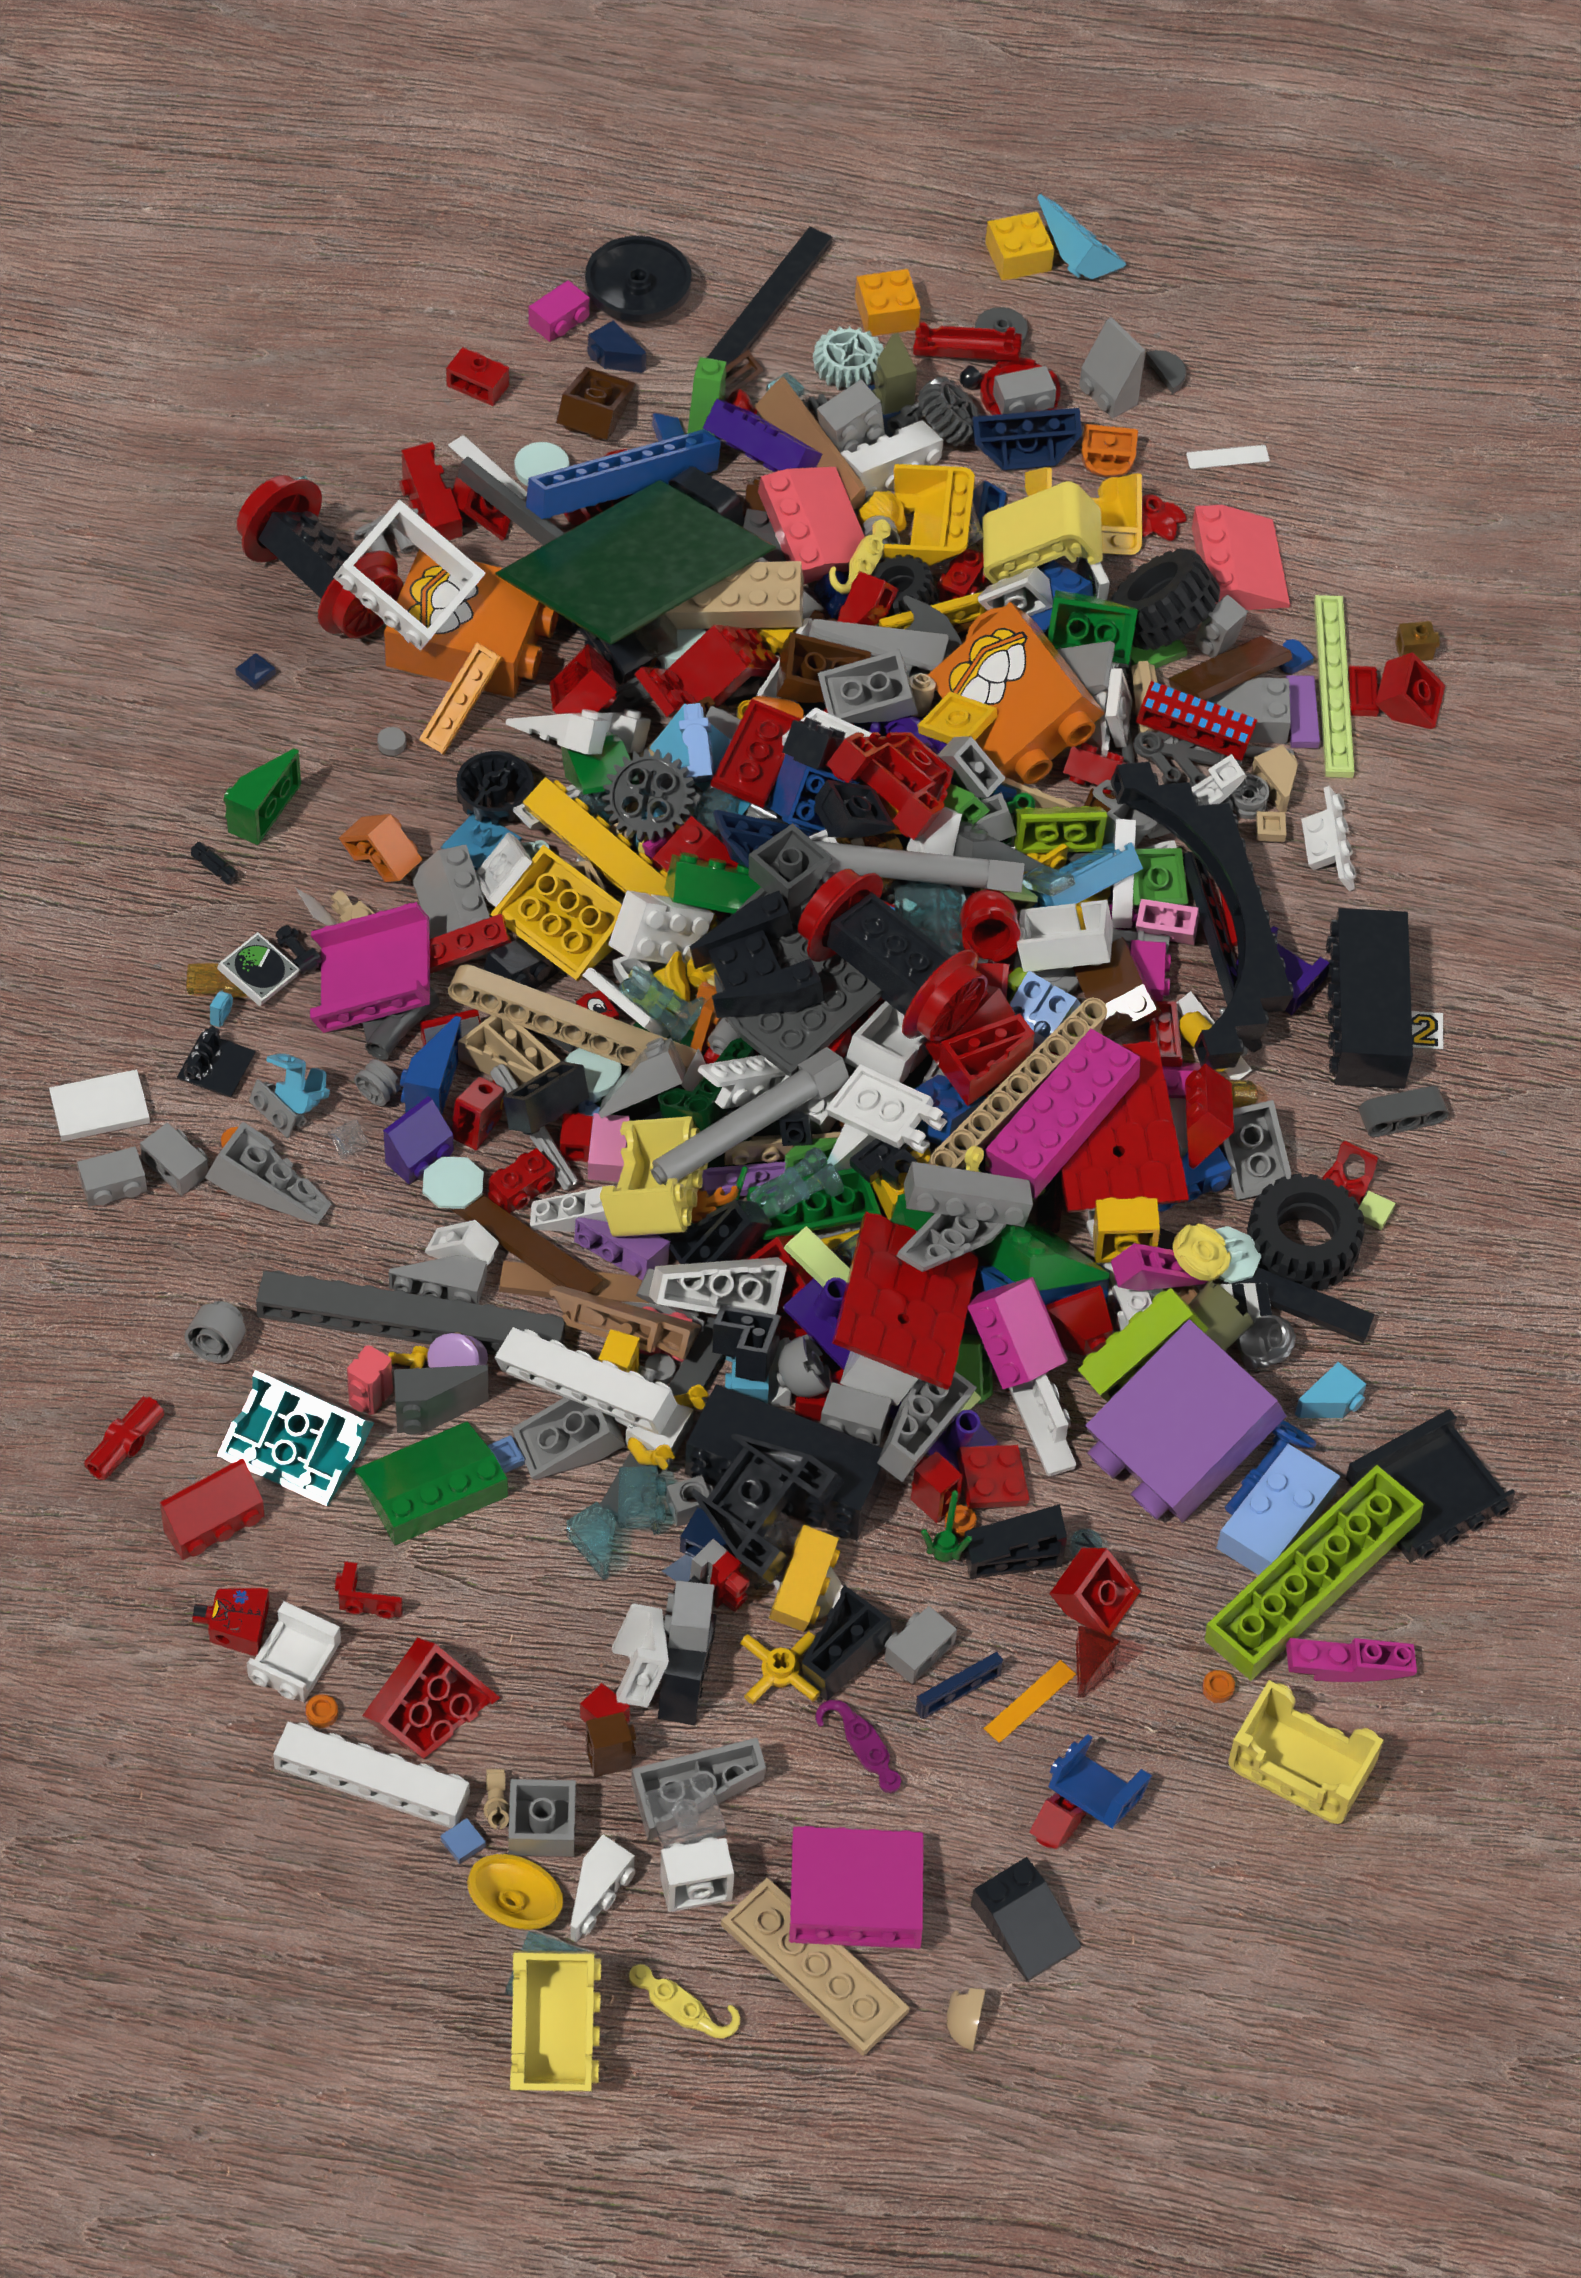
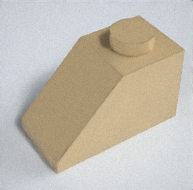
M1283 744L1254 757L1251 774L1259 776L1266 781L1269 787V799L1279 812L1287 811L1298 768L1295 756L1289 753Z

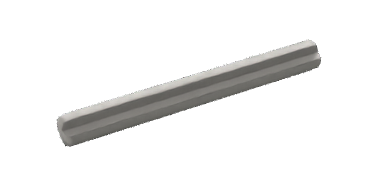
M504 1064L494 1067L490 1072L495 1083L505 1090L504 1095L519 1087ZM543 1126L539 1132L530 1134L529 1136L538 1150L555 1167V1177L563 1190L573 1189L579 1181L546 1128Z

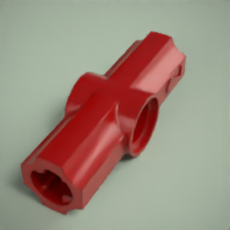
M143 1396L123 1419L117 1418L109 1425L104 1434L103 1441L84 1461L85 1468L98 1480H106L126 1457L132 1458L140 1451L145 1442V1436L165 1415L164 1409L150 1396Z

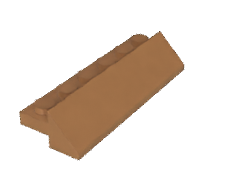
M784 377L779 378L754 407L760 413L761 418L822 453L823 455L817 467H836L855 511L856 508L864 505L866 487Z

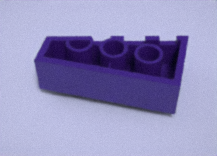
M716 399L702 427L727 441V445L739 451H745L744 455L758 462L760 460L763 461V466L774 472L784 469L817 467L823 455L753 412L720 399Z

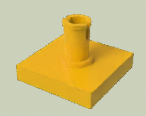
M949 692L918 724V731L921 735L947 744L953 737L971 736L976 740L998 717L996 707Z

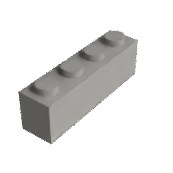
M912 1162L904 1181L906 1209L1024 1227L1033 1206L1030 1181L1026 1179Z

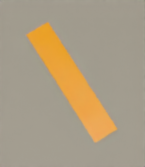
M1058 1661L983 1729L1000 1743L1071 1680L1076 1673L1063 1661Z

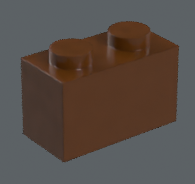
M624 1712L586 1721V1752L594 1778L631 1769L632 1756H636L634 1745L636 1733L633 1723H627Z

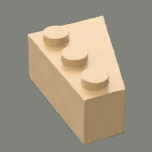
M493 1015L458 1040V1061L490 1075L494 1067L504 1064L518 1086L523 1085L561 1061L524 1027Z

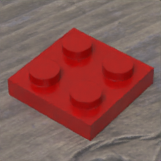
M1018 1445L960 1447L956 1453L960 1473L963 1475L962 1483L968 1509L1027 1506L1030 1499Z

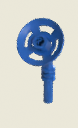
M1283 1420L1272 1431L1275 1435L1272 1440L1274 1445L1257 1468L1251 1469L1242 1480L1241 1488L1227 1503L1225 1510L1231 1515L1234 1514L1288 1443L1302 1448H1315L1317 1443L1306 1433Z

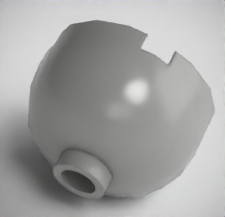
M810 1335L799 1336L785 1345L779 1354V1370L776 1371L777 1380L782 1388L787 1387L793 1394L804 1398H812L826 1393V1391L830 1390L833 1382L828 1364L823 1366L819 1358L823 1353Z

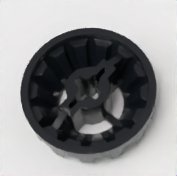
M489 751L477 754L468 759L458 771L456 778L457 801L462 804L463 811L466 814L471 815L474 813L475 820L482 822L485 817H490L492 824H498L499 818L504 817L507 822L515 820L514 807L521 805L534 790L532 771L523 760L506 752ZM510 790L513 792L515 796V800L512 805L507 802L508 792ZM479 791V796L475 800V795Z

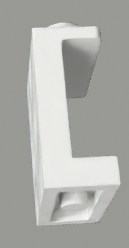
M284 1601L278 1610L277 1624L256 1658H250L247 1662L248 1677L258 1686H269L289 1700L297 1699L305 1703L341 1643L340 1627Z
M632 1604L612 1646L614 1654L630 1658V1664L616 1692L617 1702L648 1708L669 1663L663 1612L659 1608Z

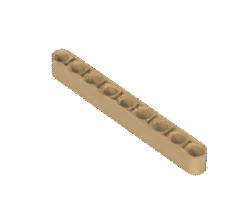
M468 964L458 967L448 988L450 997L458 1003L629 1067L642 1051L647 1048L646 1045L649 1042L662 1037ZM673 1041L687 1072L697 1050Z
M1098 998L1086 999L932 1153L928 1164L963 1169L966 1166L965 1154L967 1150L974 1145L983 1149L1010 1122L1090 1028L1096 1032L1100 1031L1107 1015L1108 1009L1106 1004ZM1069 1033H1073L1077 1035V1037H1073ZM1051 1052H1056L1059 1056L1053 1055ZM1031 1070L1038 1071L1040 1074H1035ZM1013 1089H1018L1022 1093H1017ZM994 1108H1000L1003 1112H998ZM975 1127H981L985 1131H979ZM956 1146H962L966 1150H960Z

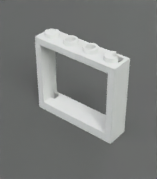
M398 500L333 577L343 585L345 590L350 591L360 599L366 608L373 610L379 615L387 626L394 628L408 643L411 642L421 651L486 573L401 500ZM389 524L395 527L464 586L429 628L425 627L354 567L356 562Z

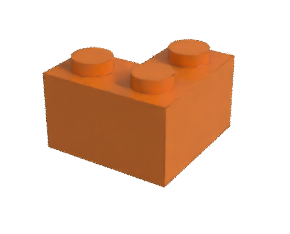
M391 814L361 817L339 837V840L353 860L369 859L384 882L400 881L423 860L417 852L418 849L415 843L407 838L401 829V823Z

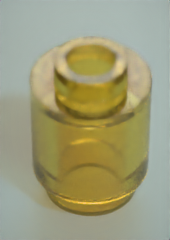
M1227 1079L1232 1083L1233 1109L1256 1103L1258 1091L1252 1081Z

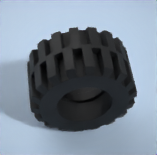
M901 554L895 555V558L891 559L887 557L884 559V562L877 563L871 576L882 579L898 588L890 610L884 618L911 611L903 600V597L906 595L930 606L938 601L937 589L929 566L918 557L915 559L913 555L902 557Z

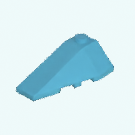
M1039 194L1037 199L1060 256L1069 265L1067 269L1079 278L1081 275H1084L1092 280L1125 266L1126 262L1109 246L1103 245L1095 239L1096 236L1080 225L1078 220L1053 200Z

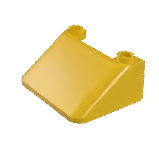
M895 464L893 469L895 496L903 504L904 513L910 514L914 512L910 545L884 544V559L890 557V559L895 558V555L900 554L902 557L913 555L914 559L918 557L922 559L923 563L926 562L928 566H931L965 551L968 545L975 484L973 471L966 467Z
M1045 467L1025 472L1027 496L1052 487L1051 468ZM1135 473L1107 478L1098 488L1099 498H1091L1101 508L1102 554H1136L1142 546V474Z

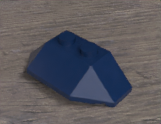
M1080 408L972 417L975 446L1002 471L1056 466L1082 436Z
M717 809L713 812L731 860L749 868V854L789 826L788 824ZM800 829L808 837L814 835L813 832Z

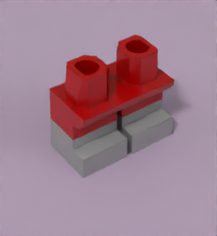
M712 1539L692 1559L690 1579L695 1575L701 1583L714 1585L713 1595H715L714 1606L716 1608L724 1603L732 1611L736 1612L747 1600L748 1595L745 1591L749 1587L750 1581L740 1573L741 1562L716 1540Z

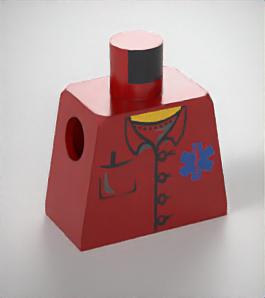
M478 1077L455 1100L452 1125L453 1139L476 1151L502 1116L505 1090L497 1085L494 1079L489 1081L483 1077Z
M218 1589L213 1606L195 1604L192 1621L193 1623L209 1625L208 1632L211 1643L257 1656L261 1648L270 1606L269 1589Z

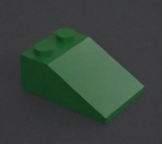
M1055 590L1048 639L1056 649L1111 641L1115 644L1112 662L1129 664L1138 609L1084 594Z
M606 732L602 754L587 755L561 746L565 777L583 795L605 791L603 785L612 784L607 774H617L613 765L616 764L623 767L625 764L622 757L624 756L631 761L623 740L614 735L613 732ZM637 775L632 780L633 785H639Z
M293 748L241 776L233 787L230 786L226 790L224 802L226 805L225 819H227L228 833L259 845L301 786L299 750Z

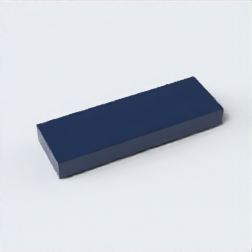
M995 1652L918 1695L915 1711L921 1719H924L1001 1676L1002 1657L998 1652Z

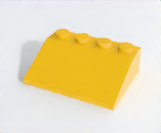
M542 845L532 858L531 865L490 915L502 914L506 921L505 926L576 981H579L588 968L595 967L614 949L608 944L622 904L546 846Z

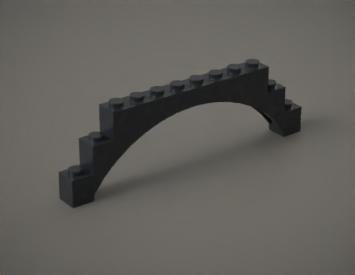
M1150 762L1118 764L1110 781L1117 804H1126L1140 811L1180 839L1198 857L1211 874L1223 894L1231 913L1238 946V971L1233 996L1223 1014L1208 1030H1201L1194 1047L1201 1067L1206 1063L1213 1070L1234 1068L1240 1056L1243 1055V1041L1260 1039L1269 1024L1268 1013L1285 1011L1294 994L1293 985L1291 982H1288L1285 973V961L1280 957L1277 949V937L1275 933H1272L1269 925L1268 910L1264 909L1261 900V888L1259 885H1256L1253 876V864L1251 861H1248L1245 852V840L1243 837H1240L1238 831L1237 816L1233 814L1230 803L1198 806L1197 795L1192 792L1189 782L1158 785L1157 774L1153 773Z

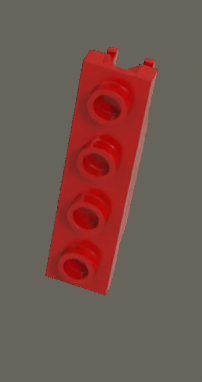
M920 322L919 328H916L915 332L916 338L913 345V355L1019 361L1022 334L1015 333L1016 329L1014 327H1009L1006 332H999L996 329L953 326H941L937 329H932L925 322Z
M498 914L431 938L430 973H435L485 955L490 950L511 943L510 936L507 934L505 927L506 921L504 916Z

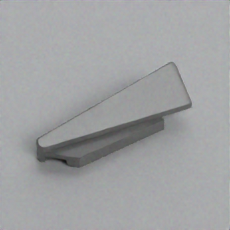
M820 619L813 620L809 637L870 651L871 657L900 649L908 677L912 666L929 671L935 669L943 661L949 640L947 634Z

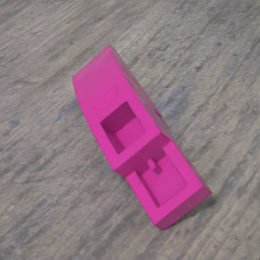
M1290 1638L1286 1643L1288 1671L1314 1674V1681H1381L1413 1676L1417 1673L1414 1644L1354 1638L1350 1644Z

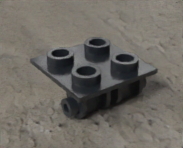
M210 1026L209 1029L201 1032L177 1079L231 1098L256 1051L221 1039L219 1035L220 1030Z

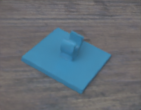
M473 813L441 846V849L466 844L474 870L477 871L507 833L513 834L518 838L519 842L521 837L500 824H492L491 819L485 817L482 822L477 821Z

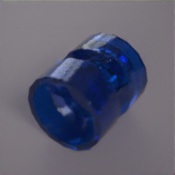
M836 571L835 574L838 582L846 584L848 578L841 571ZM829 573L823 576L814 587L815 596L826 608L830 617L838 619L840 609L845 604L849 593L842 594L837 592L830 583Z

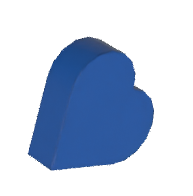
M1290 639L1283 643V647L1291 650L1293 658L1291 661L1279 666L1283 672L1296 673L1313 664V655L1301 642Z

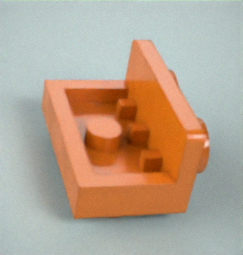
M702 982L699 986L688 1023V1028L695 1032L691 1048L696 1050L699 1048L701 1054L707 1047H710L708 1037L722 1019L716 1017L712 1001V995L717 994L716 987L706 982Z

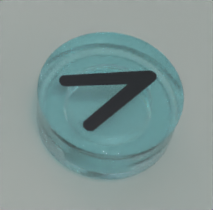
M1091 1529L1078 1530L1071 1538L1070 1551L1075 1557L1082 1547L1102 1548V1539L1097 1532Z

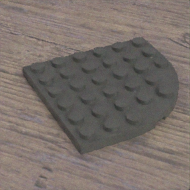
M817 884L809 897L789 910L793 933L769 941L781 969L810 959L807 954L808 941L798 933V923L806 905L821 887L819 884ZM761 887L738 910L750 901L768 895V893ZM838 954L824 961H812L822 983L825 1001L799 1011L726 1018L735 1032L749 1046L789 1077L799 1071L798 1064L828 1047L882 996L883 991ZM714 972L716 991L720 993L723 990Z

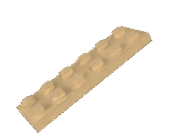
M766 1878L721 1920V1926L854 2049L864 2056L909 2013L910 2007L842 1945L789 1943L791 1899Z

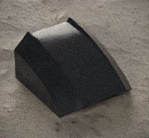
M826 780L815 797L814 813L818 814L828 833V837H867L896 829L878 794L868 785Z

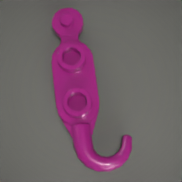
M828 1700L823 1702L816 1711L815 1719L818 1726L822 1727L824 1725L823 1715L829 1710L839 1712L843 1718L846 1740L862 1766L867 1771L876 1773L879 1776V1787L882 1791L886 1793L898 1791L901 1786V1777L897 1772L889 1768V1752L873 1726L854 1713L851 1707L843 1701Z

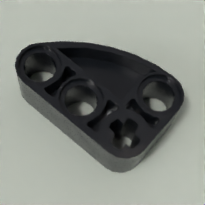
M690 466L669 481V485L736 524L744 526L742 505L738 495L732 489L703 471Z

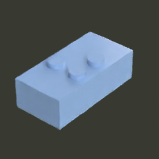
M1288 1443L1220 1530L1216 1549L1257 1575L1261 1574L1316 1521L1335 1496L1340 1475Z

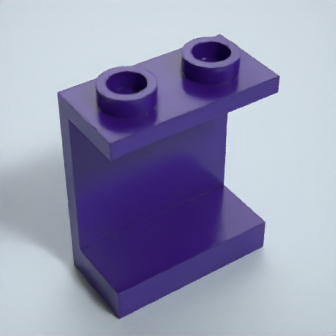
M1273 926L1271 931L1277 937L1278 928ZM1278 944L1279 955L1285 961V973L1288 982L1292 983L1294 990L1293 998L1290 1000L1285 1011L1293 1015L1326 980L1330 963L1320 957L1311 966Z

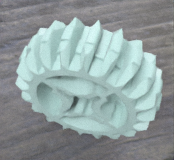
M850 325L847 329H842L839 326L836 332L829 329L827 335H821V338L814 347L813 361L815 372L818 373L820 380H826L827 386L835 384L837 390L840 387H846L847 389L861 379L866 385H870L871 382H874L873 372L876 371L877 359L884 349L883 344L879 343L878 337H872L870 331L863 333L861 327L853 330Z

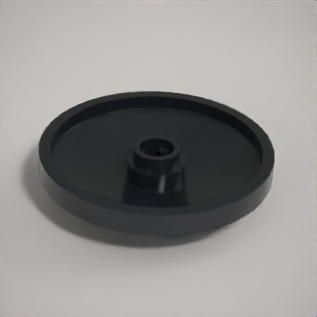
M626 236L607 242L592 254L585 270V287L591 301L604 313L624 321L648 322L664 318L674 313L685 303L691 290V268L685 256L668 242L649 236Z

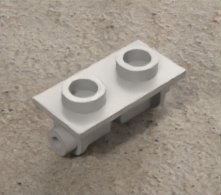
M257 1079L249 1102L286 1138H289L294 1126L300 1128L306 1123L305 1113H295L275 1095L276 1085L274 1083H268L267 1081L263 1083Z

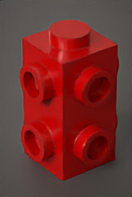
M967 547L959 555L953 556L948 573H943L937 584V589L940 590L939 602L942 603L979 592L980 584H985L988 580L984 575L982 552Z
M1082 743L1081 746L1071 748L1063 773L1070 775L1069 780L1085 785L1087 781L1096 784L1097 787L1103 781L1111 780L1118 764L1128 763L1123 762L1124 757L1112 752H1108L1107 756L1097 753L1098 747ZM1105 789L1103 793L1112 794V790Z
M538 1148L529 1153H523L514 1163L505 1169H498L489 1178V1199L508 1213L516 1209L520 1210L531 1199L539 1194L547 1193L555 1184V1167Z

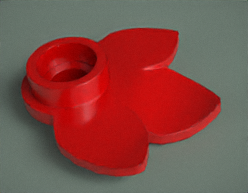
M1148 494L1143 496L1142 538L1155 532L1160 537L1172 542L1177 532V524L1186 521L1183 510L1174 503L1163 502L1155 495Z

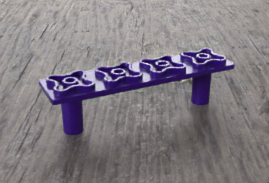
M835 1277L829 1279L825 1286L822 1287L815 1279H812L784 1305L783 1309L844 1370L850 1351L832 1344L847 1283L843 1279ZM901 1402L898 1404V1406H894L891 1404L889 1417L893 1421L895 1420ZM963 1410L955 1417L926 1454L930 1457L934 1452H939L960 1472L956 1453L960 1447L996 1446L997 1440L980 1424V1418L974 1411Z

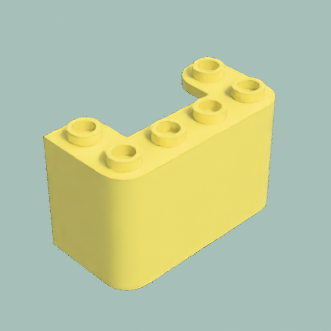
M1070 481L1062 482L990 511L983 517L984 575L992 584L1062 556H1066L1071 563L1076 561V557L1088 559L1090 565L1103 561L1101 508L1076 483Z
M691 1116L623 1121L620 1132L621 1135H625L627 1148L621 1149L624 1166L617 1188L615 1186H602L600 1199L612 1236L625 1237L686 1232L687 1226H690L692 1222V1209L697 1205L698 1188H702L703 1170L707 1169L708 1163L679 1181L676 1178L668 1179L666 1186L664 1184L659 1185L655 1181L651 1169L653 1168L652 1162L698 1134L700 1129L695 1128Z
M1268 1680L1233 1740L1228 1760L1229 1766L1240 1776L1334 1824H1341L1374 1768L1384 1739L1378 1737L1374 1731L1367 1728L1356 1729L1352 1732L1350 1738L1346 1737L1342 1731L1336 1728H1329L1317 1722L1310 1714L1294 1710L1295 1698L1292 1695V1690L1286 1685L1276 1684Z
M514 1950L510 2090L592 2091V2083H598L599 2060H592V2046L599 2047L600 2026H593V2013H600V1992H594V1980L601 1981V1958H594V1952Z

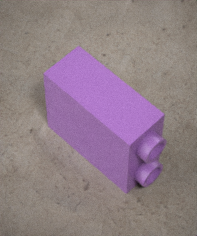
M1189 1319L1085 1425L1097 1442L1087 1454L1112 1479L1125 1468L1138 1480L1140 1484L1130 1495L1154 1519L1158 1520L1169 1510L1183 1523L1287 1416L1275 1397Z

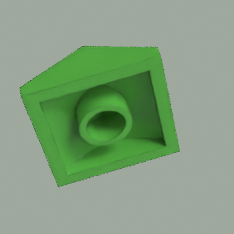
M1182 848L1135 849L1143 869L1134 873L1133 906L1140 907L1141 899L1187 905L1188 897Z

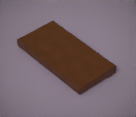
M1259 636L1168 679L1170 687L1207 700L1287 663L1293 658L1291 650L1263 636Z

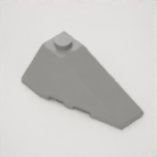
M242 1122L216 1157L205 1178L231 1195L318 1225L332 1204L308 1179L300 1178L292 1169L294 1164L288 1158L282 1159L273 1150L275 1145L269 1138Z
M935 1213L900 1249L896 1257L924 1272L992 1242L1005 1228L1006 1224Z

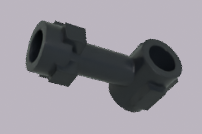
M284 925L276 932L278 944L281 947L287 945L297 958L293 960V963L300 969L302 975L306 972L311 973L322 962L320 955L313 947L306 951L297 940L300 936L299 932L295 928L292 929L290 925Z

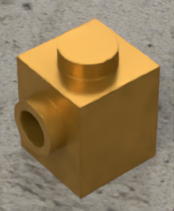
M1432 621L1401 623L1398 625L1395 643L1399 657L1413 652L1421 661L1433 660L1435 650L1440 646L1439 633L1434 632Z

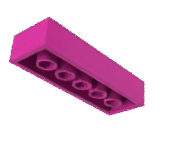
M1090 1028L985 1149V1170L994 1175L1029 1180L1032 1198L1036 1199L1138 1080L1140 1056Z

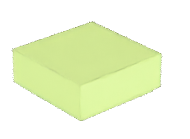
M1368 1191L1358 1210L1360 1209L1363 1212L1364 1223L1382 1231L1394 1210L1395 1203Z

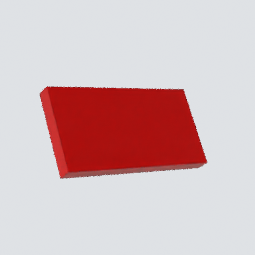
M751 699L712 778L710 786L763 808L776 783L786 755L782 753L784 747L782 745V736L790 730L793 720L800 721L801 719Z

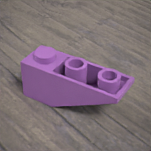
M581 1217L576 1219L575 1243L640 1280H643L649 1268L655 1270V1266L668 1264L670 1242L657 1234L613 1237L606 1221Z

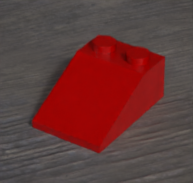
M692 816L687 819L652 858L656 867L660 871L664 870L667 874L672 854L681 856L682 852L697 855L698 860L709 862V858H717L726 861L728 866L737 867V864H739L731 860L726 846ZM711 910L720 922L729 914Z

